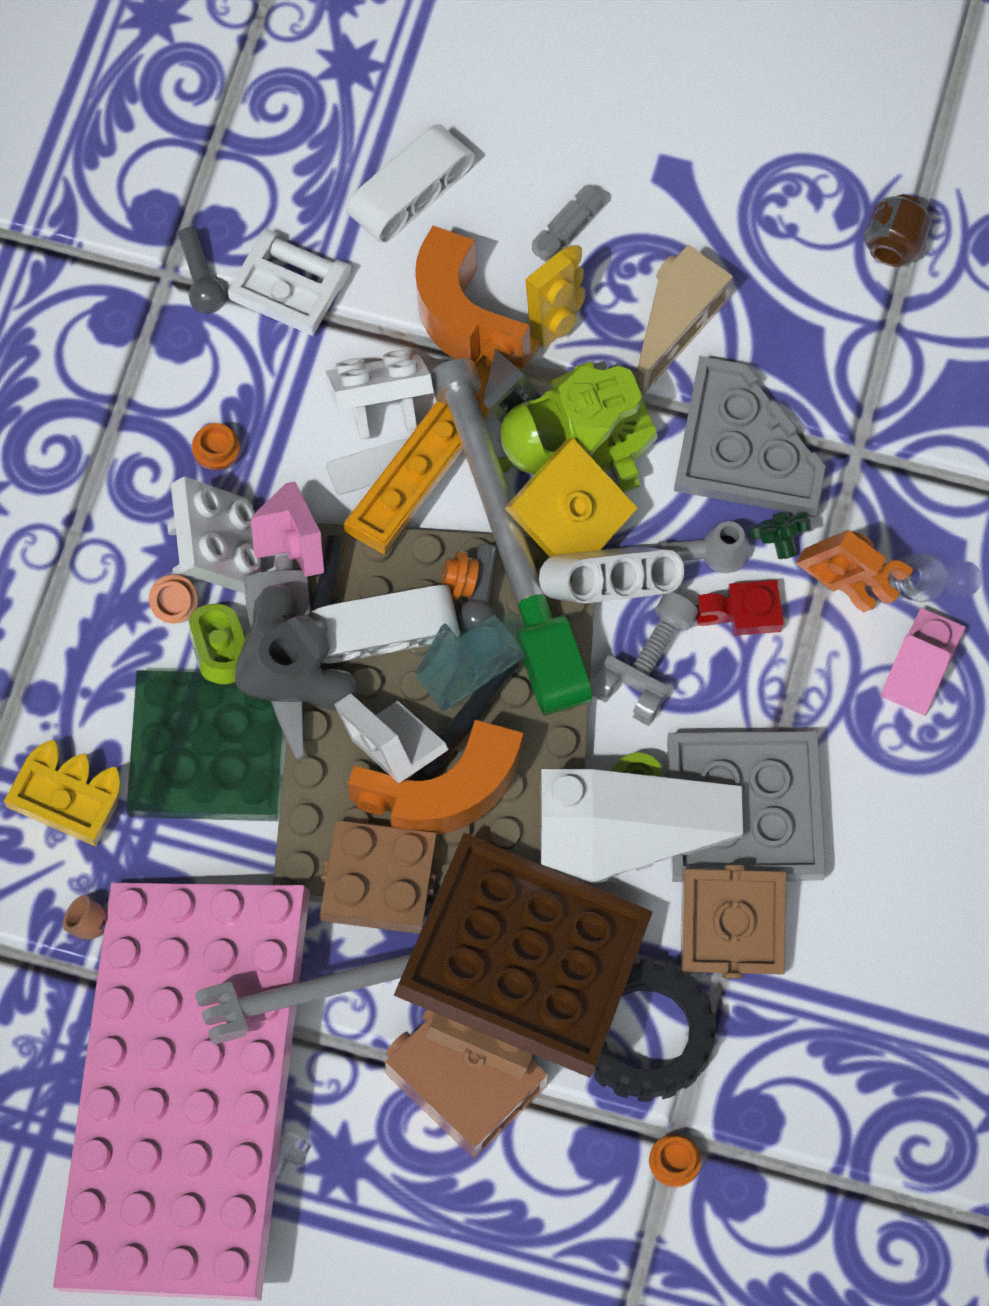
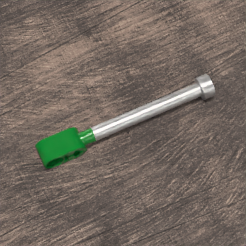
M459 358L444 362L430 372L434 396L437 402L448 404L521 614L524 626L516 628V638L540 711L543 716L590 703L593 701L591 686L569 622L565 615L553 618L546 596L540 587L539 576L522 527L504 509L512 499L475 396L482 384L474 361L467 358Z

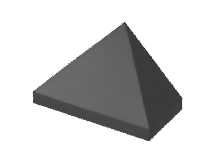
M495 349L483 403L502 425L503 418L512 408L523 402L536 400L541 396L527 377Z

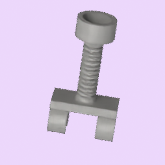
M674 592L664 594L655 608V613L660 618V622H658L633 666L631 667L608 655L604 665L600 668L591 684L592 696L605 703L612 695L618 681L643 693L633 710L634 715L632 718L647 726L655 718L668 692L667 685L649 675L677 629L688 630L698 614L697 607L691 601Z

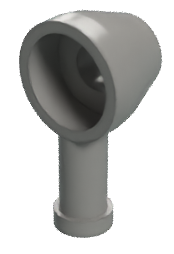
M725 521L712 527L703 540L673 543L659 541V549L676 552L682 561L704 559L711 569L721 573H732L740 570L747 563L751 550L748 535L738 523L733 521ZM729 535L732 536L736 540V542L733 544L724 543L720 537Z

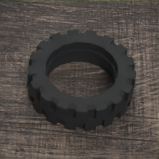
M649 958L640 959V963L633 964L622 996L636 991H650L672 999L684 1012L689 1025L687 1045L682 1055L670 1065L649 1070L636 1069L619 1061L608 1049L605 1041L593 1071L594 1079L603 1087L607 1085L614 1089V1094L626 1099L628 1095L638 1097V1101L649 1102L652 1101L653 1097L661 1096L662 1099H667L675 1096L678 1090L682 1088L687 1089L691 1086L708 1063L714 1045L716 1028L715 1014H712L710 1008V998L706 991L702 992L698 988V981L689 973L685 976L679 972L678 966L665 961V965L654 964L655 959Z

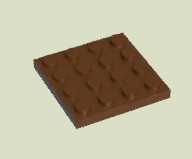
M463 833L394 996L590 1078L596 1067L653 911Z

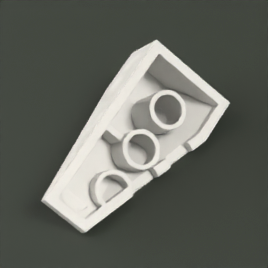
M541 769V865L592 886L608 881L609 877L633 869L639 871L651 867L654 862L679 854L689 855L743 837L742 786L595 769Z

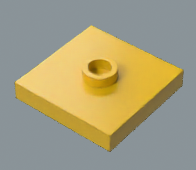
M574 438L567 439L504 507L549 557L601 550L638 509Z

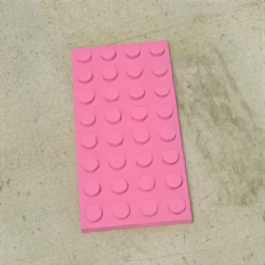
M111 883L107 907V922L105 921L53 1288L60 1292L261 1301L297 1005L245 1018L248 1026L245 1037L213 1044L208 1034L209 1030L218 1025L226 1024V1021L206 1025L202 1012L209 1007L220 1004L199 1006L195 994L203 988L230 981L237 998L299 983L310 891L304 885Z

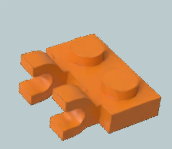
M849 529L804 548L796 562L799 567L834 592L840 589L847 594L851 602L863 613L872 610L877 603L873 597L867 594L866 584L872 588L873 593L885 604L896 601L900 594L889 584V574L900 581L908 578L913 571L910 566L899 560L885 563L887 558L874 549V544L870 539L860 533L851 532Z

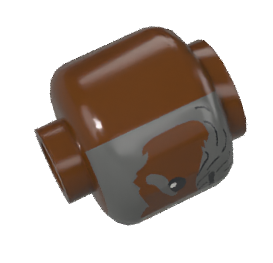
M906 194L886 197L877 202L864 233V241L870 250L871 256L881 264L892 267H899L919 258L932 225L930 215L922 207L918 199Z

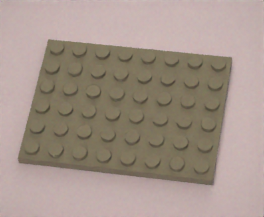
M316 523L321 532L322 554H324L328 536L337 535L346 539L333 604L441 585L444 563L447 558L454 559L458 550L468 553V557L476 559L478 544H488L497 547L493 534L404 529L386 554L383 555L344 532V525ZM525 537L539 576L543 563L550 557L531 537ZM498 549L489 601L496 612L497 619L494 629L487 636L473 638L464 634L459 628L460 636L448 642L340 663H321L320 666L322 671L335 668L350 672L357 680L358 696L356 699L374 715H377L398 701L440 737L503 654L511 656L519 664L517 670L478 719L482 722L524 733L523 751L516 773L505 794L484 816L456 831L436 835L431 873L436 874L434 895L428 896L426 909H431L463 833L541 864V769H585L589 703L543 716L516 638V628L523 627L524 623ZM319 574L307 576L310 613L312 612ZM545 595L553 618L560 615L566 616L590 683L594 603L586 604L552 599ZM460 596L458 600H453L456 617L460 607L470 598ZM302 702L303 758L302 760H296L286 741L273 885H304L310 891L309 901L322 902L325 882H322L324 860L329 861L335 821L391 827L392 812L385 811L382 815L371 814L359 809L355 805L356 802L349 801L348 782L354 765L389 774L351 740L337 710L332 711ZM472 728L433 778L445 774L458 763L466 749ZM415 772L405 780L424 781L427 779L418 772Z

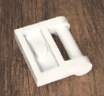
M265 228L229 287V300L313 336L338 291L346 284L351 271V265L339 259L332 262L281 240L279 233ZM273 256L324 280L320 284L267 260Z

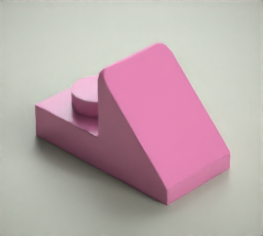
M296 482L286 483L251 518L254 555L256 558H262L287 552L290 560L297 559L305 577L324 573L321 532Z
M921 607L909 633L904 638L880 697L926 716L966 627Z

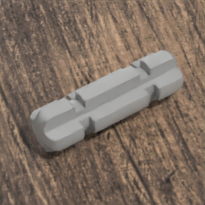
M590 184L583 186L575 195L576 200L569 201L547 225L549 229L547 231L542 230L532 241L533 253L547 262L561 251L559 247L566 246L589 221L587 217L594 216L603 206L604 196L601 191Z

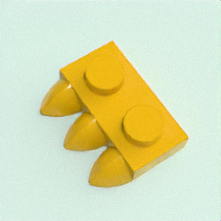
M571 245L562 249L525 279L530 336L538 340L542 348L548 346L557 337H563L568 334L577 322V312L580 310L585 298V289L580 286L583 281L584 269L578 266L582 259V248L579 245Z
M50 740L39 745L25 760L4 799L6 807L96 847L119 804L117 796L120 790V778L117 768L111 767L100 772L88 785L89 763L86 754L82 753L70 758L56 771L59 756L56 742Z

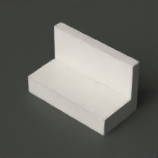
M351 693L334 704L351 740L398 784L448 750L442 739L398 701L377 715H374Z

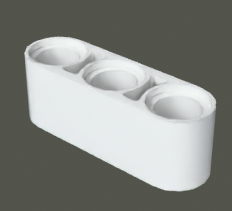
M433 125L363 184L349 200L346 212L379 243L388 242L467 173L474 161V153L442 125Z
M633 546L552 556L543 563L540 569L539 582L544 594L552 599L587 604L671 593L680 586L684 578L685 569L679 554L672 550Z
M448 585L429 586L332 604L318 608L310 613L311 618L323 621L327 627L326 637L329 642V652L322 661L323 664L340 663L451 641L460 636L453 599Z

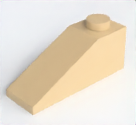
M689 244L677 257L674 255L669 256L661 265L656 275L658 283L637 368L636 382L642 396L730 299L733 276Z

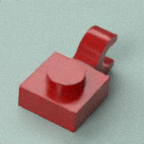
M777 580L729 583L727 597L717 593L698 595L699 605H695L698 609L696 616L698 626L731 623L733 636L779 633L784 626Z

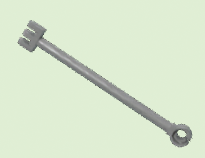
M411 954L237 998L231 981L203 988L195 994L199 1006L220 1004L209 1007L202 1012L206 1025L226 1021V1024L213 1027L208 1032L211 1042L219 1044L245 1037L248 1030L245 1018L399 979Z

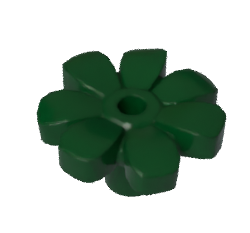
M788 512L773 514V521L767 519L749 527L752 540L761 539L762 543H774L778 559H788L795 556L796 550L793 537L802 531L812 529L811 521L807 518L806 512H799L790 517Z

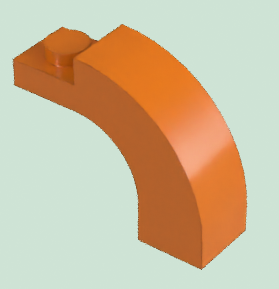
M432 226L419 249L415 266L418 309L427 334L442 351L453 359L467 358L475 363L479 354H483L493 360L496 349L512 364L524 368L531 355L530 325L482 309L472 303L464 294L477 271L475 240Z
M475 720L461 759L448 772L430 780H403L398 784L390 775L354 765L348 782L349 801L356 802L355 805L359 809L371 814L382 815L385 811L392 812L391 827L433 832L436 835L456 831L484 816L505 794L514 778L523 751L524 733Z

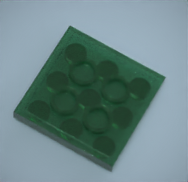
M137 670L126 808L128 817L278 822L283 731L271 701L247 696L237 689L236 682L218 684L208 681L202 676L201 672Z

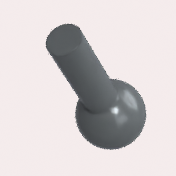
M192 226L178 231V236L193 280V284L189 289V302L200 313H215L223 307L226 301L225 288L220 281L212 278L196 227Z
M478 544L476 559L479 562L475 589L470 600L460 607L457 615V622L461 631L473 638L487 636L494 629L497 619L496 612L489 601L498 548L488 544Z

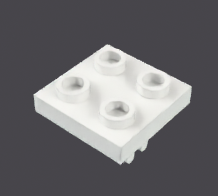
M410 350L391 351L383 355V360L364 363V359L361 358L347 359L336 363V369L326 371L328 387L338 411L349 408L354 410L360 440L370 438L366 405L400 399L405 427H407V431H411L417 428L412 397L434 393L430 372L419 354L411 355Z
M185 476L170 483L174 520L167 524L169 535L177 536L180 563L172 569L173 574L182 575L193 584L204 580L245 594L244 578L261 572V559L255 557L253 549L251 518L254 515L252 500Z

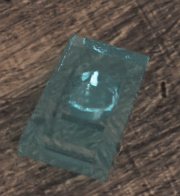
M495 614L460 638H457L449 626L444 623L426 652L415 676L443 713L522 660L525 656L520 645Z

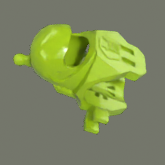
M590 361L576 366L574 370L552 380L551 390L546 391L542 397L529 402H523L512 408L503 418L501 426V443L506 457L498 458L502 473L508 472L512 466H515L522 472L535 474L567 439L574 438L604 472L613 468L618 485L624 493L639 488L640 483L637 478L639 472L634 460L640 458L656 441L657 430L647 411L632 371L621 366L600 370L596 369L593 362Z

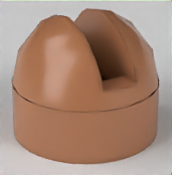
M82 895L76 898L68 907L63 918V929L76 938L85 941L98 938L103 934V931L100 929L101 924H105V921L107 922L106 910L95 900Z

